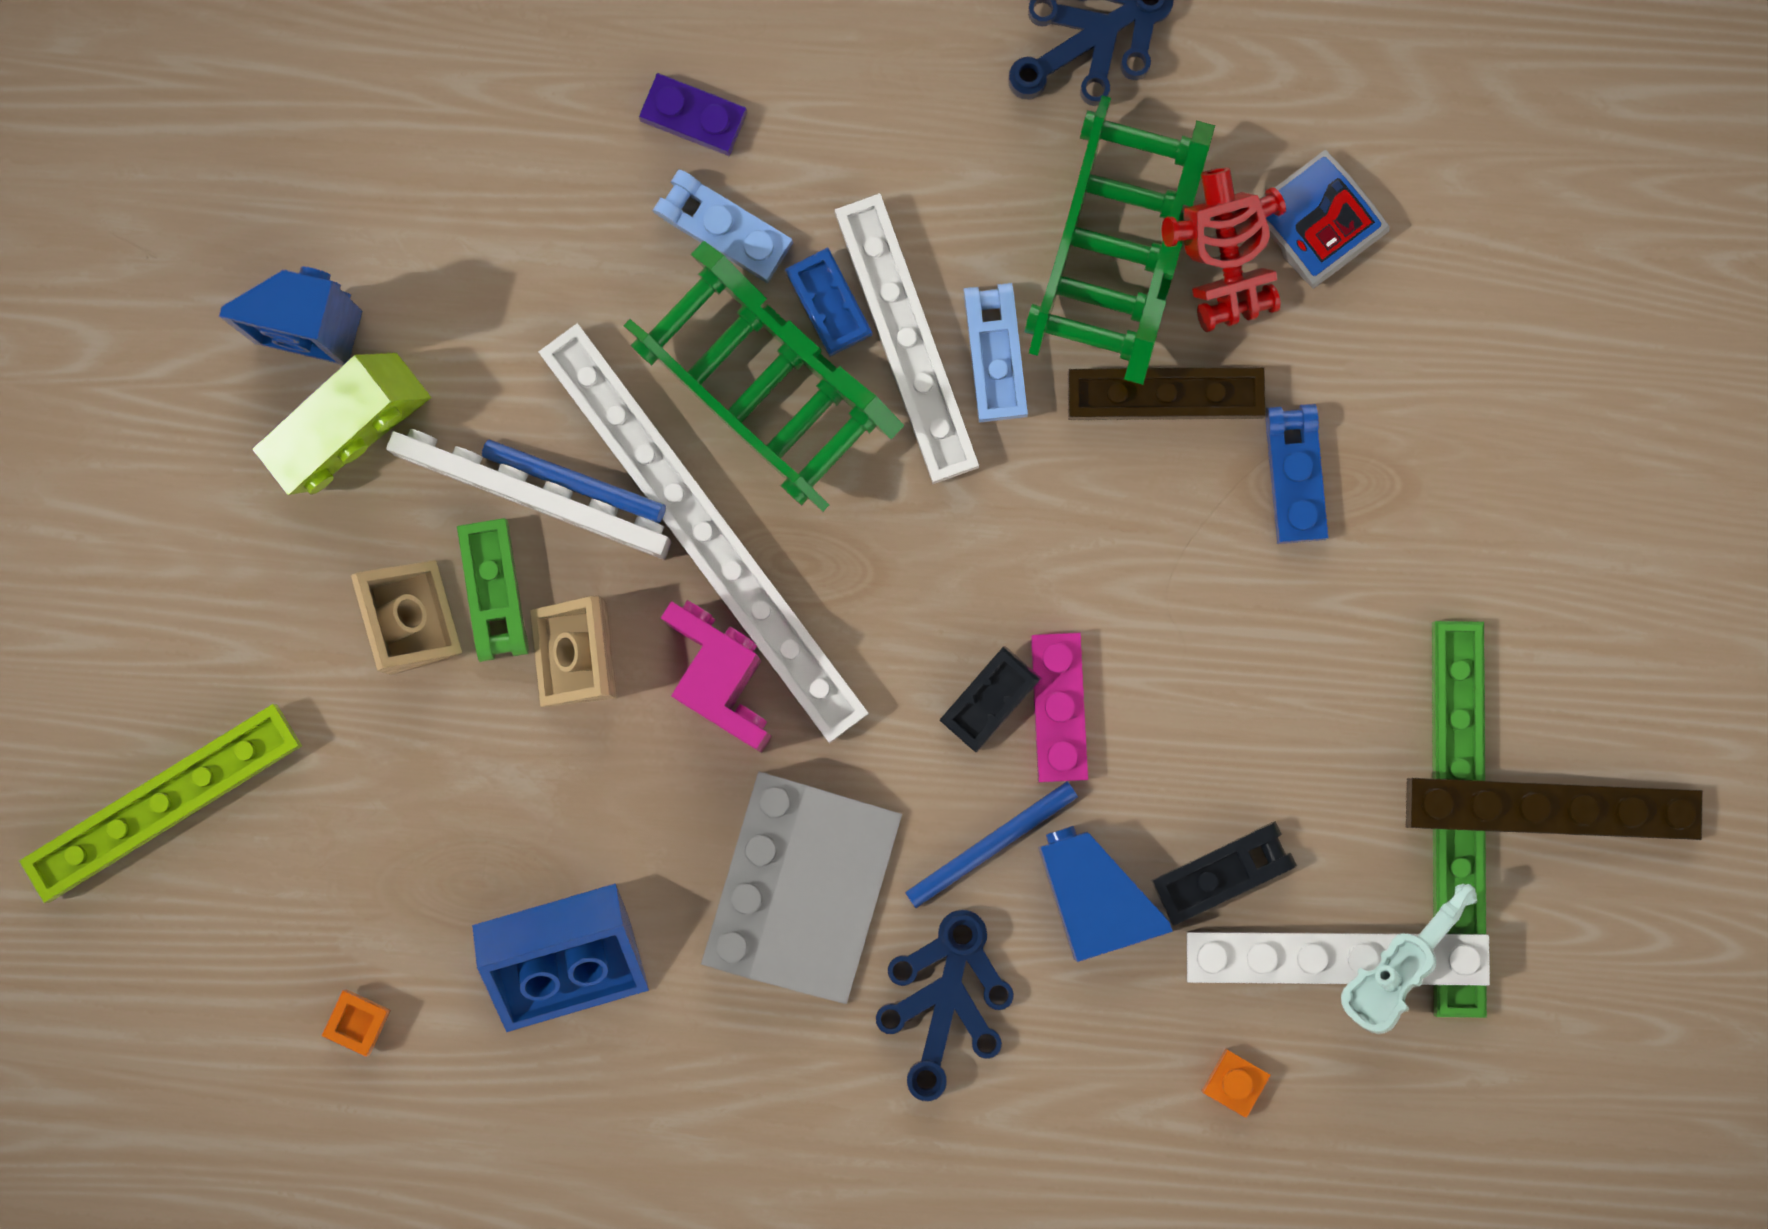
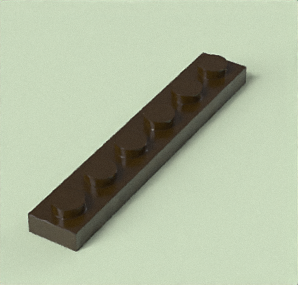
M1407 778L1405 828L1702 840L1703 790Z

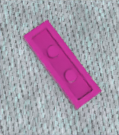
M1081 633L1031 635L1032 670L1042 678L1033 688L1038 783L1088 780Z

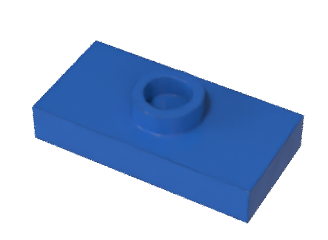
M828 247L785 269V273L829 357L873 336Z

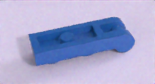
M1316 404L1300 405L1299 410L1283 411L1281 406L1268 407L1265 411L1277 544L1327 540L1329 537L1318 434L1319 418ZM1300 429L1302 443L1285 444L1284 430Z

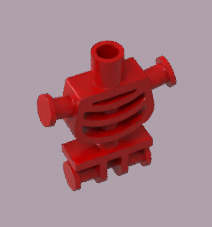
M1216 168L1202 172L1201 178L1206 202L1185 208L1184 221H1177L1174 217H1165L1162 222L1161 232L1164 244L1167 247L1176 246L1178 241H1184L1185 251L1193 261L1223 268L1224 279L1192 288L1193 297L1206 301L1217 298L1218 304L1210 306L1208 303H1202L1197 307V317L1201 328L1205 332H1211L1220 323H1225L1227 326L1238 324L1240 313L1246 320L1250 321L1256 319L1261 311L1268 310L1270 313H1274L1280 310L1281 300L1278 290L1273 284H1266L1277 280L1276 271L1259 268L1243 273L1241 265L1253 260L1267 246L1270 231L1266 217L1272 214L1276 216L1285 214L1286 205L1281 193L1274 187L1267 189L1265 196L1260 199L1258 195L1244 192L1234 194L1230 168ZM1204 227L1215 228L1217 235L1205 236ZM1244 242L1240 247L1237 246L1239 243ZM1205 244L1218 247L1220 256L1211 257L1205 249ZM1266 284L1262 287V291L1256 292V286Z

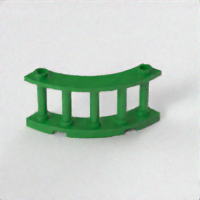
M1102 95L1097 111L1087 110L1080 139L1088 141L1068 218L1041 306L1031 305L1024 333L1033 335L1029 354L1036 356L1039 354L1045 333L1120 353V359L1129 361L1124 380L1143 385L1183 241H1178L1177 245L1173 247H1167L1164 241L1162 245L1152 242L1150 247L1077 227L1085 195L1090 193L1160 212V218L1174 217L1177 221H1184V212H1181L1183 205L1191 207L1194 204L1215 125L1196 120L1192 138L1182 135L1181 140L1107 121L1106 117L1111 97ZM1100 140L1175 159L1174 164L1183 166L1177 191L1167 189L1165 194L1092 174ZM1071 246L1145 265V271L1154 273L1148 294L1138 292V295L1134 296L1064 277L1063 273ZM1059 295L1132 315L1131 320L1140 322L1137 332L1127 330V333L1123 334L1051 313L1056 297Z
M703 241L690 254L703 267L698 273L701 279L649 334L629 319L623 326L636 338L630 346L651 366L659 360L744 442L781 474L786 480L780 486L802 506L809 499L824 512L830 504L812 487L865 431L870 434L877 428L892 440L905 425L874 393L841 366L836 368L821 354L822 350L790 320L786 322L769 304L762 308L761 305L767 298L722 253ZM725 289L742 306L736 312L739 317L698 361L686 371L663 349V346L715 292L719 295ZM764 327L782 344L777 350L780 355L727 410L702 384L753 330L758 333ZM805 365L821 380L816 385L818 391L779 433L765 445L742 422L793 368L798 371ZM844 400L853 408L848 413L851 418L799 473L794 471L781 458L832 404L838 406Z

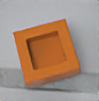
M347 989L343 990L321 1036L365 1057L370 1056L391 1010Z
M1225 1048L1201 1092L1247 1118L1271 1075Z

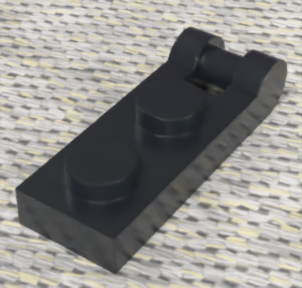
M1276 821L1264 825L1245 836L1151 880L1171 924L1175 926L1297 867L1291 852L1286 854L1278 837L1282 833ZM1261 846L1268 863L1256 868L1248 851Z

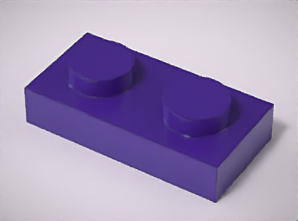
M657 73L640 112L639 119L645 124L730 156L747 115V109Z

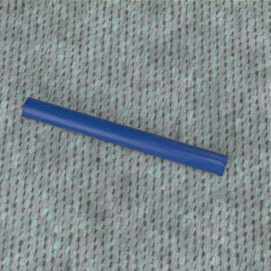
M490 439L484 444L482 457L511 466L533 477L555 483L573 492L599 500L656 523H660L666 511L665 504Z
M1066 781L905 892L914 907L918 908L1077 799L1076 792L1069 782Z

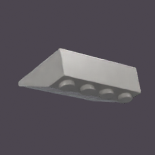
M758 771L701 964L756 981L847 1004L902 814Z

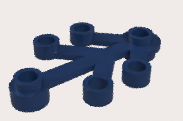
M1031 0L1028 16L1035 25L1043 27L1054 24L1082 31L1037 59L1034 57H1022L1015 61L1010 68L1008 78L1011 91L1021 99L1029 100L1038 97L1045 90L1047 76L1094 48L1089 75L1082 81L1080 95L1088 105L1098 106L1102 95L1109 96L1110 83L1107 78L1117 32L1135 22L1131 49L1127 50L1123 55L1121 71L1130 80L1144 78L1151 65L1148 50L1154 24L1168 17L1174 0H1159L1157 4L1152 6L1146 5L1142 0H1105L1122 5L1109 14L1057 4L1056 0ZM1045 3L1051 7L1052 12L1046 17H1041L1035 13L1034 7L1037 4ZM1132 57H1138L1143 60L1144 68L1140 71L1131 70L1127 65V61ZM1025 68H1031L1037 73L1038 77L1033 82H1025L1020 78L1019 73ZM1097 82L1103 86L1104 93L1097 97L1091 96L1087 92L1086 87L1090 83Z
M956 910L949 913L939 925L937 939L909 956L900 955L893 958L888 966V975L891 981L897 985L906 986L915 980L919 970L947 956L942 977L897 1004L888 1003L883 1005L876 1014L878 1028L883 1033L895 1034L902 1030L906 1021L935 1004L922 1059L916 1062L907 1074V1086L910 1093L921 1101H933L939 1098L945 1091L947 1078L944 1069L941 1067V1062L954 1009L971 1035L972 1048L979 1057L984 1059L993 1058L1000 1052L1002 1047L999 1034L994 1029L988 1027L961 982L967 960L985 987L983 993L984 1000L990 1008L1003 1010L1009 1007L1013 1001L1014 993L1012 987L1006 981L1000 979L983 950L987 941L986 925L976 913L969 910ZM966 925L971 929L972 938L968 943L959 944L954 940L953 931L957 926ZM906 961L912 966V974L908 979L900 980L894 976L893 967L897 962ZM1001 985L1007 989L1008 998L1004 1003L995 1004L991 1002L989 992L994 986ZM886 1010H895L899 1013L900 1023L896 1027L887 1028L882 1024L881 1016ZM990 1034L996 1039V1046L991 1052L979 1050L977 1041L981 1035ZM924 1070L932 1071L936 1076L935 1085L928 1089L920 1087L917 1083V1076Z

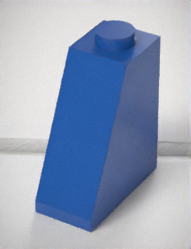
M1074 826L1046 834L1048 844L1040 846L1038 849L1073 958L1076 962L1173 932L1170 922L1088 832L1076 834Z

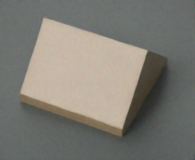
M436 560L358 572L351 575L377 671L393 675L462 654Z
M589 596L530 610L540 707L617 699L606 601L599 596Z

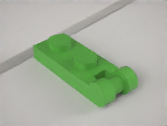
M502 518L457 526L474 642L479 662L494 660L496 654L512 652L513 656L529 654L508 520ZM506 619L508 633L492 635L489 622Z

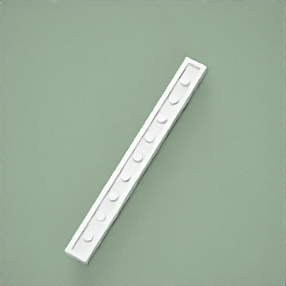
M575 324L538 351L648 499L666 505L663 517L664 522L827 741L831 743L869 714L579 324Z

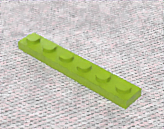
M271 704L22 858L19 862L43 903H50L302 747V744L279 706Z

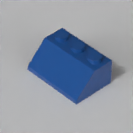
M301 266L300 273L282 270L221 306L219 317L254 344L344 365L351 357L362 310L350 299L351 294L340 289L341 284L330 280L331 274L319 269Z
M616 883L472 925L477 969L506 1032L649 991L630 919Z

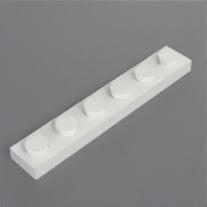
M881 194L835 209L838 224L932 483L935 484L978 469L979 463Z
M410 429L407 436L395 431L391 435L386 450L396 457L665 560L672 542L667 536L662 535L664 526L639 516L636 517L634 524L616 517L619 509L596 499H591L589 506L571 500L573 491L549 481H546L544 488L537 487L525 482L528 474L505 464H500L498 471L480 465L482 456L455 446L453 453L435 447L438 439L414 429Z
M1187 932V982L1349 984L1358 976L1360 968L1372 971L1380 964L1382 959L1381 953L1388 950L1391 941L1398 934ZM1446 934L1433 949L1436 958L1434 971L1422 980V985H1490L1489 935Z

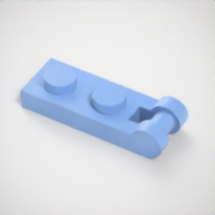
M678 169L671 180L673 188L666 199H659L652 211L701 243L703 241L707 242L728 260L768 284L792 246V238L706 187L690 174ZM689 197L701 203L693 217L681 210Z
M1012 283L997 284L996 290L979 291L978 287L964 288V302L979 423L1025 418L1028 416L1013 285ZM1000 309L1001 320L983 322L981 310Z

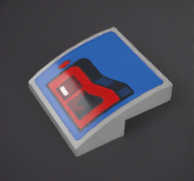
M1326 150L1275 187L1285 201L1286 212L1281 216L1272 214L1266 217L1270 237L1281 247L1283 258L1313 289L1390 231L1389 225L1370 199Z

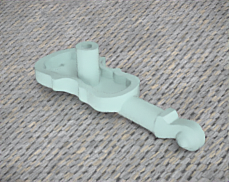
M1457 885L1453 898L1442 905L1437 914L1418 936L1403 933L1394 937L1388 950L1381 953V962L1374 970L1366 971L1362 968L1358 970V976L1343 989L1341 995V1003L1344 1010L1356 1023L1369 1032L1383 1034L1392 1030L1401 1014L1409 1010L1405 1003L1406 995L1413 987L1421 986L1422 980L1432 973L1436 967L1433 949L1452 926L1458 922L1465 906L1474 904L1477 901L1476 889L1472 885Z

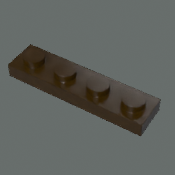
M1264 367L1148 368L1143 385L1124 380L1127 368L1068 370V420L1263 419L1265 417Z

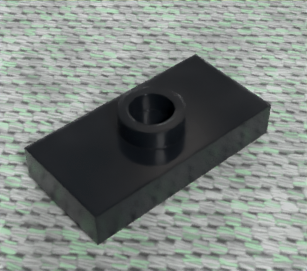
M1003 646L939 721L976 753L1042 678L1009 648Z

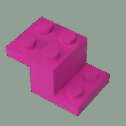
M687 600L684 606L680 607L671 601L661 619L671 628L702 646L671 697L762 753L772 737L763 730L767 721L741 704L738 705L735 712L731 710L761 663V659L754 653L757 645L754 644L753 640L730 626L725 634L715 629L712 625L716 620L712 615Z

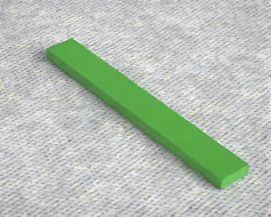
M1432 622V779L1485 781L1484 622ZM1433 829V917L1443 904L1453 898L1457 885L1470 884L1476 889L1477 901L1474 904L1465 906L1458 922L1446 934H1486V831ZM1433 985L1435 1017L1487 1018L1486 985Z

